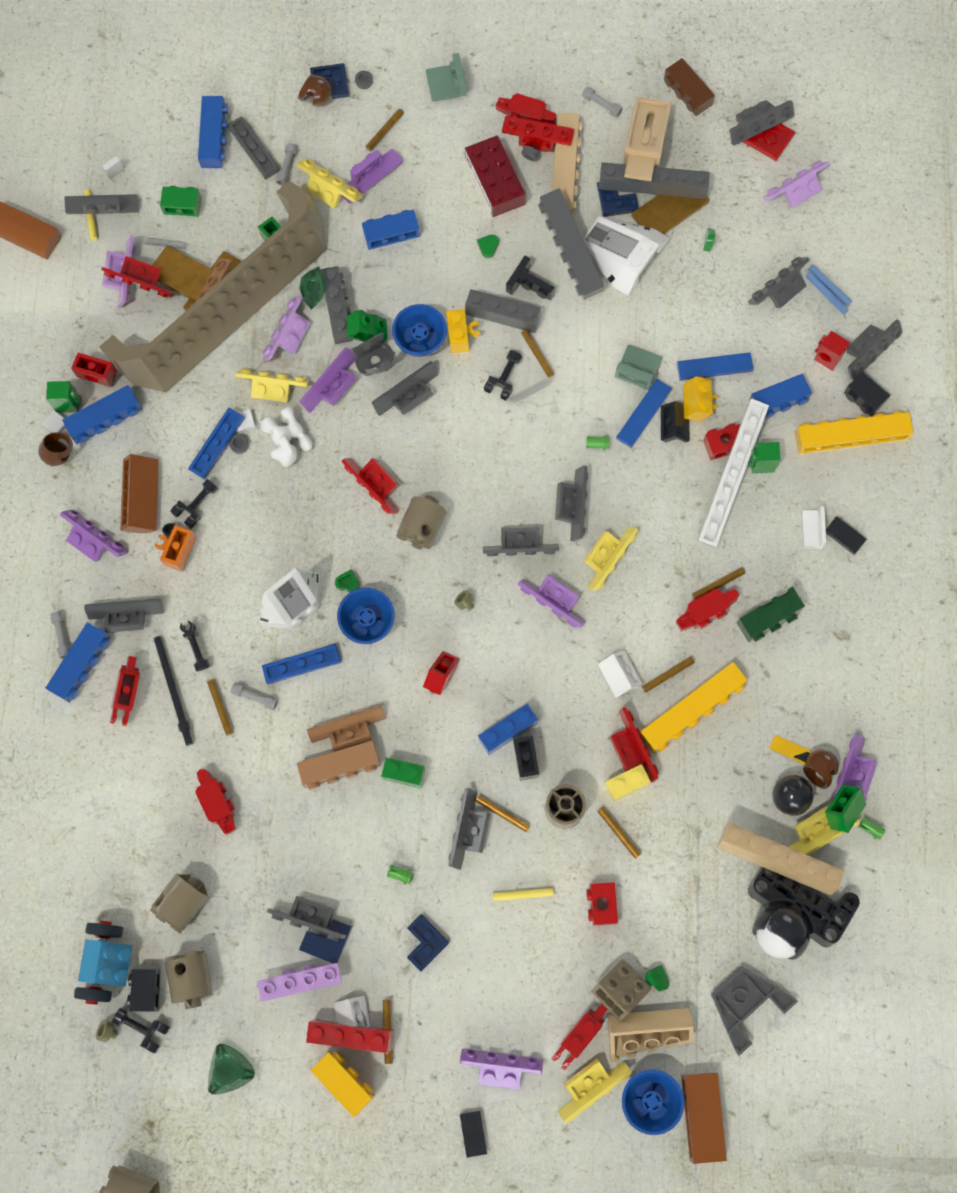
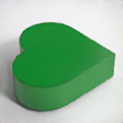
M707 229L703 251H711L716 234L714 229Z
M492 234L477 239L478 247L485 258L493 257L495 249L499 246V238L496 235Z
M352 569L335 579V586L340 591L347 590L350 593L360 588Z
M662 965L646 972L645 978L650 986H654L657 991H664L669 988V981Z

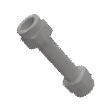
M587 86L584 89L582 96L586 100H593L609 110V114L618 117L621 114L623 108L617 103L612 104L595 94V90Z
M293 143L287 144L285 148L286 156L281 172H278L276 176V183L281 186L288 182V170L292 158L297 153L298 147Z
M57 611L50 615L51 623L55 625L59 644L57 652L59 658L63 659L70 650V647L66 644L62 624L64 617L61 611Z
M235 682L231 688L232 694L239 697L242 695L264 704L265 708L274 710L277 706V699L250 691L240 683Z

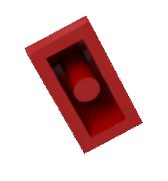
M442 651L430 667L423 687L432 693L441 695L460 659Z

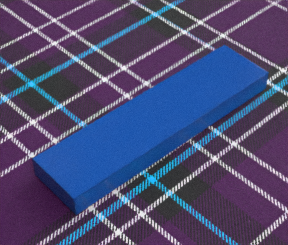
M749 352L677 361L679 381L690 380L696 376L706 378L753 372L751 353Z
M656 379L618 433L616 439L632 449L672 391V388Z
M228 407L188 470L205 480L245 417Z
M332 644L261 666L266 684L269 685L340 664L341 659L337 645Z

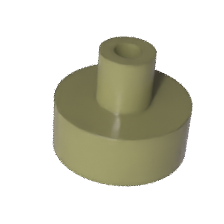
M465 590L456 597L454 604L460 610L465 608L471 610L474 607L472 603L474 596L468 590Z
M103 1020L98 1026L96 1039L105 1043L110 1038L115 1039L118 1031L114 1030V1024Z

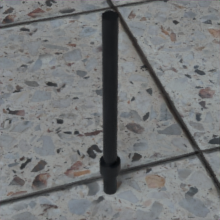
M157 636L153 639L178 718L179 732H182L185 745L190 746L193 745L189 731L191 727L189 721H186L161 636Z

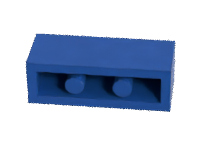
M414 209L403 210L394 215L388 214L378 219H368L362 223L368 250L420 237L419 225Z
M802 373L751 394L750 399L769 405L764 418L768 419L779 411L786 412L794 405L798 404V406L807 403L812 391Z
M526 704L479 734L478 740L487 754L491 755L514 738L537 725L538 719L529 705Z

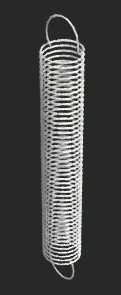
M151 238L143 241L148 245L152 243V245L166 247L168 245L172 248L186 249L181 248L184 246L182 242L176 245L174 241H171V243L166 240L161 242L159 239L153 241Z
M546 378V379L543 380V381H545V382H542V381L539 382V383H546V384H537V383L535 384V385H543V386H534V385H533V386L527 388L526 390L537 389V390L539 391V390H540L539 388H532V387H540V388L542 389V388H544V386L546 387V385H547V386L550 385V381H548L549 379ZM523 390V392L529 393L519 392L518 394L510 397V399H514L510 401H512V404L516 403V401L518 402L519 399H523L522 397L516 396L527 397V395L529 396V394L531 395L533 394V392L535 393L536 390Z

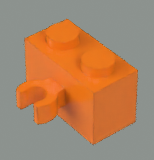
M174 525L169 539L165 535L159 534L158 537L164 540V543L162 545L155 544L154 546L158 550H164L160 557V561L164 566L182 572L195 543L196 536L192 531Z

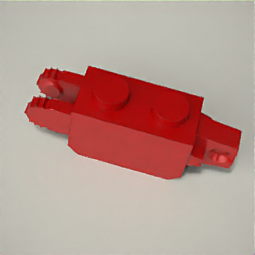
M519 93L514 94L511 99L498 98L496 110L507 116L556 125V114L546 110L544 101Z
M714 589L688 603L685 614L676 620L680 631L682 632L692 627L694 629L699 627L703 629L711 624V620L715 618L720 620L727 616L730 605L735 603L739 597V591L732 589L722 593L721 590Z
M128 656L126 665H121V669L118 671L111 704L110 723L112 724L117 719V711L119 709L125 710L122 717V726H127L130 711H132L140 677L139 668L135 667L137 657Z
M199 769L196 775L200 786L196 788L195 794L208 821L219 825L223 833L229 835L237 830L233 816H235L233 812L235 806L232 800H227L225 796L227 789L222 781L219 782L215 778L213 779L209 771Z
M600 1004L595 1012L592 1009L586 1012L560 1043L561 1046L551 1059L555 1062L565 1049L569 1051L571 1055L562 1063L561 1067L565 1070L575 1058L579 1057L603 1027L602 1024L605 1020L602 1019V1016L608 1009L603 1004Z

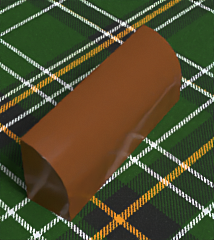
M0 201V238L48 260L62 237L58 229Z
M130 454L123 459L120 531L132 533L156 531L159 459Z
M718 1073L682 1074L681 1080L690 1162L698 1164L727 1161Z

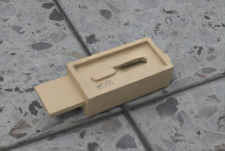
M636 97L624 152L623 164H627L624 177L645 181L652 180L654 167H659L671 102Z

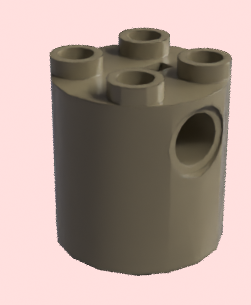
M426 495L425 498L412 497L396 537L400 540L411 542V546L421 550L422 547L431 549L447 511L439 505V500L433 496Z
M564 784L555 787L547 796L545 805L547 819L557 828L565 830L574 827L580 822L585 813V797L575 786Z
M176 873L152 904L150 911L155 914L157 919L163 923L167 922L171 925L172 929L181 933L208 899L205 885L193 874Z
M204 950L186 952L181 956L174 955L165 958L172 1004L184 1002L185 1009L202 1006L201 998L213 995L207 957Z
M113 1165L108 1174L110 1179L106 1187L102 1186L99 1193H160L159 1181L129 1170L121 1165L118 1167Z

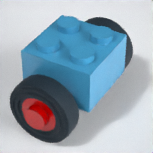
M100 920L99 923H87L85 933L101 938L98 941L85 939L78 981L91 983L92 986L85 988L76 987L74 998L86 1000L85 1004L98 1005V1002L111 1001L112 991L97 987L100 984L126 987L133 945L107 942L105 939L112 937L121 938L123 927L112 925L110 921Z

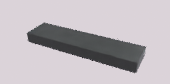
M242 116L227 125L229 131L265 180L280 171L278 165Z

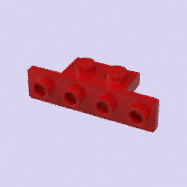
M505 116L502 126V133L519 136V146H530L543 152H553L555 143L571 146L575 132L574 128Z
M125 256L120 273L105 267L101 268L107 277L113 279L115 276L121 277V282L129 285L135 282L140 284V289L149 292L151 289L157 290V295L168 298V295L173 296V292L156 286L161 271L158 267Z
M351 458L342 459L341 462L345 465V470L357 478V483L369 491L370 497L381 504L384 512L388 514H397L399 512V509L388 499L390 494L399 486V483L375 458H371L362 470Z
M626 707L620 709L619 714L626 729L610 735L609 738L625 772L642 765L651 783L659 779L658 768L655 764L652 765L649 758L651 757L650 751L641 741L642 734L633 724L634 718L631 711H627Z

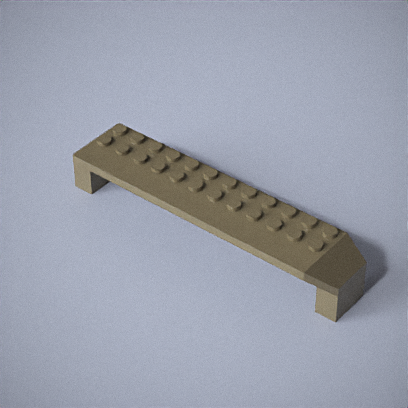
M290 180L276 191L289 214L288 221L150 343L125 346L112 335L99 346L109 361L113 363L116 370L133 385L167 392L326 250L322 218L306 191Z

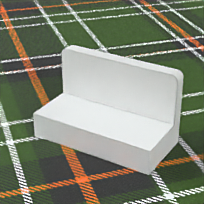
M820 506L818 510H802L803 549H822L826 544L824 506Z
M625 650L612 654L598 664L616 698L629 690L643 685Z
M364 996L334 1003L338 1024L370 1027Z

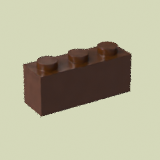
M683 58L665 69L664 81L666 85L674 90L677 98L681 99L686 104L687 109L693 112L695 116H698L713 105L715 95Z

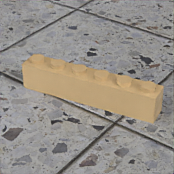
M558 113L557 125L574 128L575 132L571 146L556 143L552 191L560 188L572 214V212H576L577 201H573V196H577L578 185H574V181L578 180L579 169H575L580 161V153H577V148L581 147V137H578V132H582V121H579V114Z
M728 823L722 830L717 845L718 849L828 895H832L839 889L844 872L842 869L731 823Z

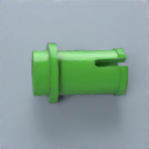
M587 436L586 448L609 449L610 438L606 436Z
M866 817L863 818L858 828L874 836V839L877 838L879 840L886 831L883 825L879 826Z
M390 865L387 877L402 881L404 885L411 883L414 873L410 869L404 870Z

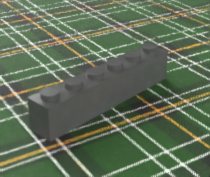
M601 162L599 189L706 199L710 172L654 167L652 180L645 181L624 177L627 164Z
M560 188L540 196L539 210L541 214L545 213L547 218L545 223L548 230H552L554 233L553 241L556 247L559 246L562 251L560 256L563 263L567 262L569 266L567 271L571 280L574 279L577 284L575 289L578 296L582 295L583 300L603 292L604 284Z

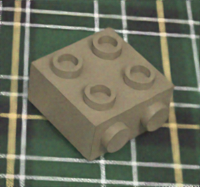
M622 959L591 992L619 1021H622L652 988L633 970L631 965Z

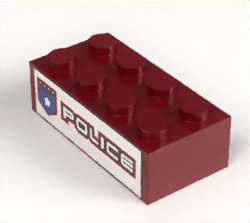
M498 135L465 147V160L492 217L526 205L525 191Z

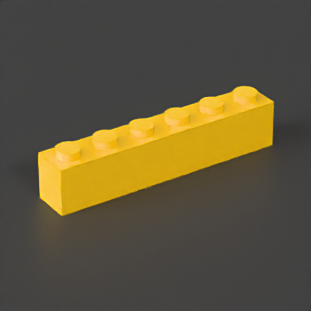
M896 411L890 415L879 413L873 417L859 416L852 420L842 418L836 422L821 421L814 425L804 423L797 427L795 438L798 454L909 440L914 432L910 413Z
M732 662L641 731L643 741L653 753L657 750L662 752L669 746L668 742L670 740H678L684 735L683 731L686 728L692 729L700 723L698 719L703 715L707 718L715 712V706L718 704L723 706L730 700L729 696L734 692L739 694L746 688L744 685L748 680Z

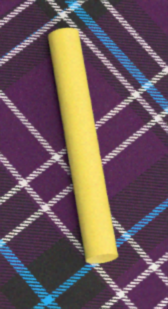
M86 189L83 191L84 196L91 195L90 190ZM87 214L90 240L94 241L97 240L94 214Z
M553 888L493 893V901L553 896Z

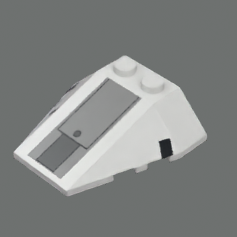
M599 216L583 237V240L594 264L599 268L602 275L608 279L611 286L624 295L629 296L638 284V277L654 254L656 252L660 253L668 242L669 237L653 228Z
M294 568L263 593L261 601L263 608L259 609L261 615L257 617L261 626L290 629L291 627L298 626L302 622V618L307 614L308 616L312 615L317 610L320 602L322 577L319 572L315 571L313 573L311 570L306 572L305 569Z

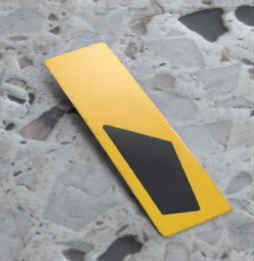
M778 735L774 736L769 747L771 750L801 764H805L807 757L812 752Z

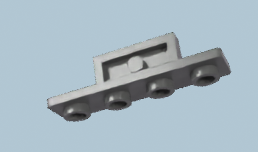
M765 100L736 114V121L740 124L729 130L731 144L735 146L794 117L793 101L789 100L775 107Z
M137 194L64 197L66 214L139 212Z
M800 256L793 259L788 268L780 270L775 279L767 281L762 290L752 294V298L748 301L749 305H757L769 296L776 308L784 306L807 286L798 270L810 259Z
M896 319L885 331L870 324L846 349L847 354L856 357L847 367L850 379L854 380L862 371L864 372L870 364L901 336L903 331L899 320Z
M428 362L372 401L376 413L380 416L394 406L404 415L433 395L431 389L426 385V383L438 376L433 362Z
M584 465L575 470L574 485L564 482L557 484L555 520L571 523L570 541L573 542L582 539L585 533L584 517L586 515L585 500L587 498L586 483L588 473L587 466Z
M539 526L501 527L502 546H483V554H487V556H498V553L514 556L517 555V552H525V555H535L536 552L555 554V551H559V544H540Z
M160 598L84 605V610L89 620L105 618L104 630L106 633L144 630L145 615L164 613V607Z
M465 788L461 797V809L457 816L458 823L456 832L453 835L452 851L449 854V867L459 870L462 868L465 850L483 853L491 815L487 812L474 810L477 791L470 788Z
M296 896L290 915L275 909L268 908L267 910L268 913L272 914L271 918L282 922L283 919L290 920V925L301 928L302 925L309 927V932L320 935V932L327 933V938L338 941L339 938L345 939L346 937L345 934L328 929L335 911L334 908L300 896Z

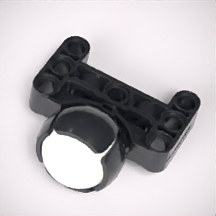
M760 867L748 887V894L752 899L767 907L759 913L752 927L753 935L756 936L759 946L766 954L777 959L788 958L795 960L806 951L810 938L824 948L831 947L840 940L859 907L860 900L856 894L852 892L845 893L835 902L819 890L771 871L773 876H769L766 873V868ZM756 885L761 886L763 892H759L756 889ZM800 892L806 895L807 900L801 897ZM844 900L850 903L851 908L846 906ZM835 916L840 918L841 924L835 920ZM825 932L831 935L832 940L826 938Z

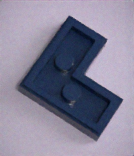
M344 63L310 68L311 75L321 76L329 81L332 88V99L349 97Z
M597 182V191L603 217L629 214L638 209L635 193L618 196L615 190L599 189V182Z
M420 914L407 929L421 943L407 958L422 972L449 942Z
M334 919L332 920L329 929L346 935L345 939L339 938L338 941L327 938V935L324 938L306 931L299 950L332 964L338 963L352 926Z

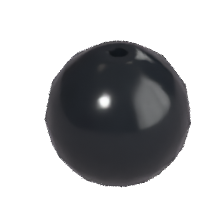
M798 775L781 777L774 785L772 791L773 802L777 809L790 816L805 813L811 807L814 800L813 788L809 781Z

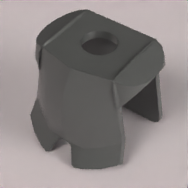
M383 332L352 349L356 354V367L365 376L383 373L393 362L395 351L392 352L382 342ZM372 356L380 358V362L373 365L369 360Z

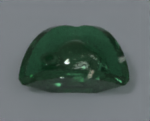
M320 266L308 271L300 280L299 290L304 302L311 310L321 301L325 292V279Z
M218 1044L215 1047L211 1060L208 1092L212 1095L222 1094L246 1085L255 1075L252 1065L236 1049L225 1044Z

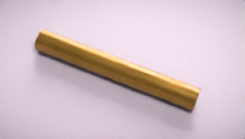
M398 109L365 146L367 150L371 151L404 114L401 109Z
M527 329L521 332L523 338L547 377H553L554 372Z
M741 567L692 593L694 600L745 574V571Z
M692 657L685 659L643 685V691L647 693L694 664V660Z
M209 680L207 684L226 736L231 735L233 730L215 680Z
M479 795L477 797V803L524 832L528 831L530 825L483 796Z
M602 807L598 810L599 815L635 859L641 855L606 809Z
M383 1000V1028L392 1029L391 1000ZM392 1050L384 1053L385 1064H393Z

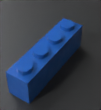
M202 96L198 161L201 168H222L223 161L226 160L223 147L227 143L224 130H227L225 114H228V103H225L223 96Z
M127 385L62 419L71 438L76 444L88 441L95 434L103 433L112 425L120 424L127 417L137 415L142 408L131 388Z
M87 622L45 689L69 703L71 700H74L79 693L78 689L81 684L85 683L89 678L90 670L98 664L100 654L108 648L111 637L106 632Z

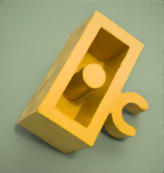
M464 309L446 311L451 354L469 352L468 335L473 337L480 336V331L473 330V328L479 327V322L474 321L466 325Z
M696 376L683 384L684 419L700 422L713 415V410L717 409L718 405H714L712 401L718 399V396L712 395V380Z

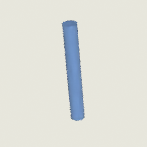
M812 264L808 268L846 306L851 304L852 300L816 266Z
M812 272L806 275V278L843 315L848 312V309Z

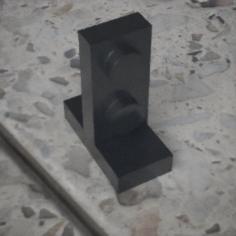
M524 255L506 283V292L513 295L518 285L521 284L524 289L532 290L540 298L551 301L555 293V287L528 273L531 267V258Z

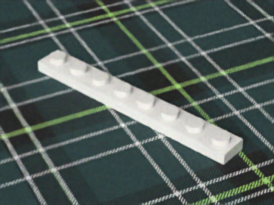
M750 399L697 541L717 547L769 405Z

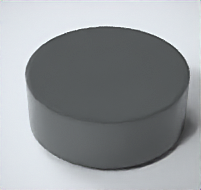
M360 71L356 74L355 83L358 88L368 89L372 86L373 79L370 72Z
M524 146L521 152L524 158L533 162L537 161L540 155L536 149L530 146Z
M237 434L232 437L229 445L234 453L242 454L248 450L249 442L244 435Z

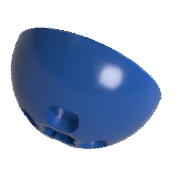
M414 304L404 308L395 317L392 325V335L396 345L404 353L414 357H425L435 353L443 345L447 334V324L443 315L434 307L426 304Z
M359 588L350 592L343 598L337 611V621L340 630L348 639L358 644H373L385 638L391 631L395 619L394 607L390 599L381 591L373 588Z
M644 1070L634 1075L625 1085L622 1093V1109L627 1121L633 1128L647 1135H660L673 1129L680 1121L684 1111V1096L677 1081L669 1074L660 1070Z

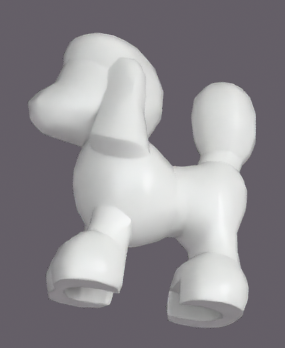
M292 407L283 409L281 411L282 416H279L280 420L288 424V426H277L272 417L264 419L260 426L264 433L272 435V441L276 449L271 452V458L278 460L283 467L291 466L297 459V450L295 446L290 444L292 438L299 439L300 447L305 452L310 451L313 447L312 440L308 435L304 434L303 427L297 422Z

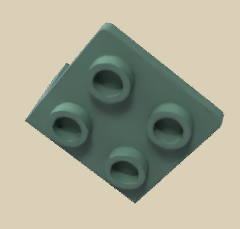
M459 53L452 54L453 61L450 62V65L426 69L432 101L466 95V82Z
M628 345L621 362L617 365L615 378L649 390L662 357Z

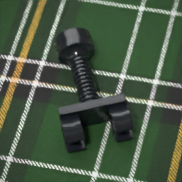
M509 350L506 356L508 362L500 378L497 379L489 376L483 388L487 393H491L494 385L502 388L500 396L505 401L508 400L513 390V386L506 383V380L513 366L519 364L522 359V355L514 350Z
M208 479L203 482V490L194 498L191 504L186 506L179 500L170 510L175 517H179L184 510L187 511L190 516L184 523L190 529L201 519L194 512V509L198 507L206 495L209 493L214 494L218 490V487Z
M188 621L190 629L186 630L185 624L181 623L180 630L185 633L183 637L189 640L194 652L193 654H195V671L199 672L210 668L209 660L203 658L198 642H196V637L199 636L196 631V625Z
M120 1007L114 1015L112 1023L118 1026L125 1024L134 1030L136 1029L137 1032L143 1033L145 1038L140 1046L155 1054L160 1046L150 1041L154 1031L157 1030L165 1035L170 1027L158 1020H154L151 1027L148 1028L137 1021L135 1022L134 1019L128 1018V1011Z

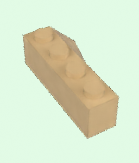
M689 1008L629 1013L622 1021H619L613 1014L607 1015L611 1063L618 1061L619 1057L626 1055L628 1058L635 1057L636 1053L648 1050V1053L664 1045L669 1048L693 1041V1022Z

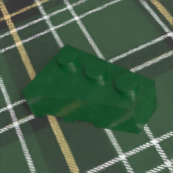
M793 586L787 589L788 592L784 595L772 598L771 602L762 607L759 606L739 618L737 625L748 643L752 640L757 642L765 637V633L769 631L774 633L782 628L781 625L787 622L790 624L798 619L797 616L805 605Z

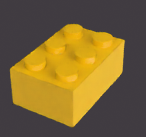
M330 1051L310 1071L343 1107L355 1117L375 1097L373 1094L375 1090L368 1082L363 1083L358 1078L360 1074L353 1066L348 1067L344 1063L346 1059L339 1051Z

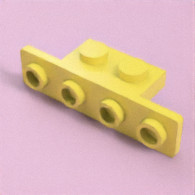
M304 159L297 163L298 168L310 175L305 191L332 208L338 207L341 195L352 202L363 197V194L357 188L349 186L341 178L330 174L327 169L316 165L314 161Z
M241 368V371L235 372V377L253 379L252 398L287 403L289 402L290 385L308 387L311 384V381L306 380V377L303 376L289 378L287 374L277 373V376L270 375L268 371L254 373L252 369Z
M628 527L619 541L608 531H603L583 561L596 572V575L587 587L589 590L597 591L604 586L606 577L614 571L616 562L624 556L625 549L636 538L635 534L638 531L636 527Z
M826 806L794 826L799 841L789 846V848L810 855L845 832L830 829L825 815V811L828 808ZM859 818L856 820L853 827L860 823Z
M596 1058L563 1083L574 1099L558 1110L559 1115L565 1123L575 1119L584 1109L591 1107L596 1100L608 1094L620 1082L625 1081L632 1074V1071L625 1062H621L607 1073Z

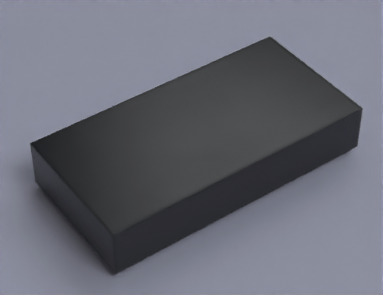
M837 516L826 528V534L853 555L857 553L867 540Z
M480 1110L460 1114L466 1158L487 1154Z

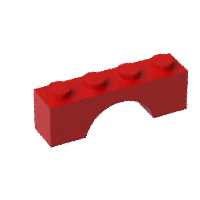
M313 1019L308 1022L306 1043L388 1053L392 1050L394 1029L338 1024L334 1021Z

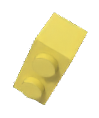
M639 765L606 781L604 785L612 801L615 802L648 786L650 780L643 766Z

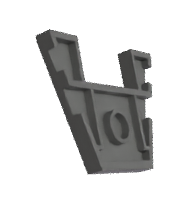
M739 967L711 993V997L738 1056L753 1044L739 1028V1025L759 1006L770 998L777 1008L785 1014L798 1002L795 998L787 995L782 990L772 986L743 967Z

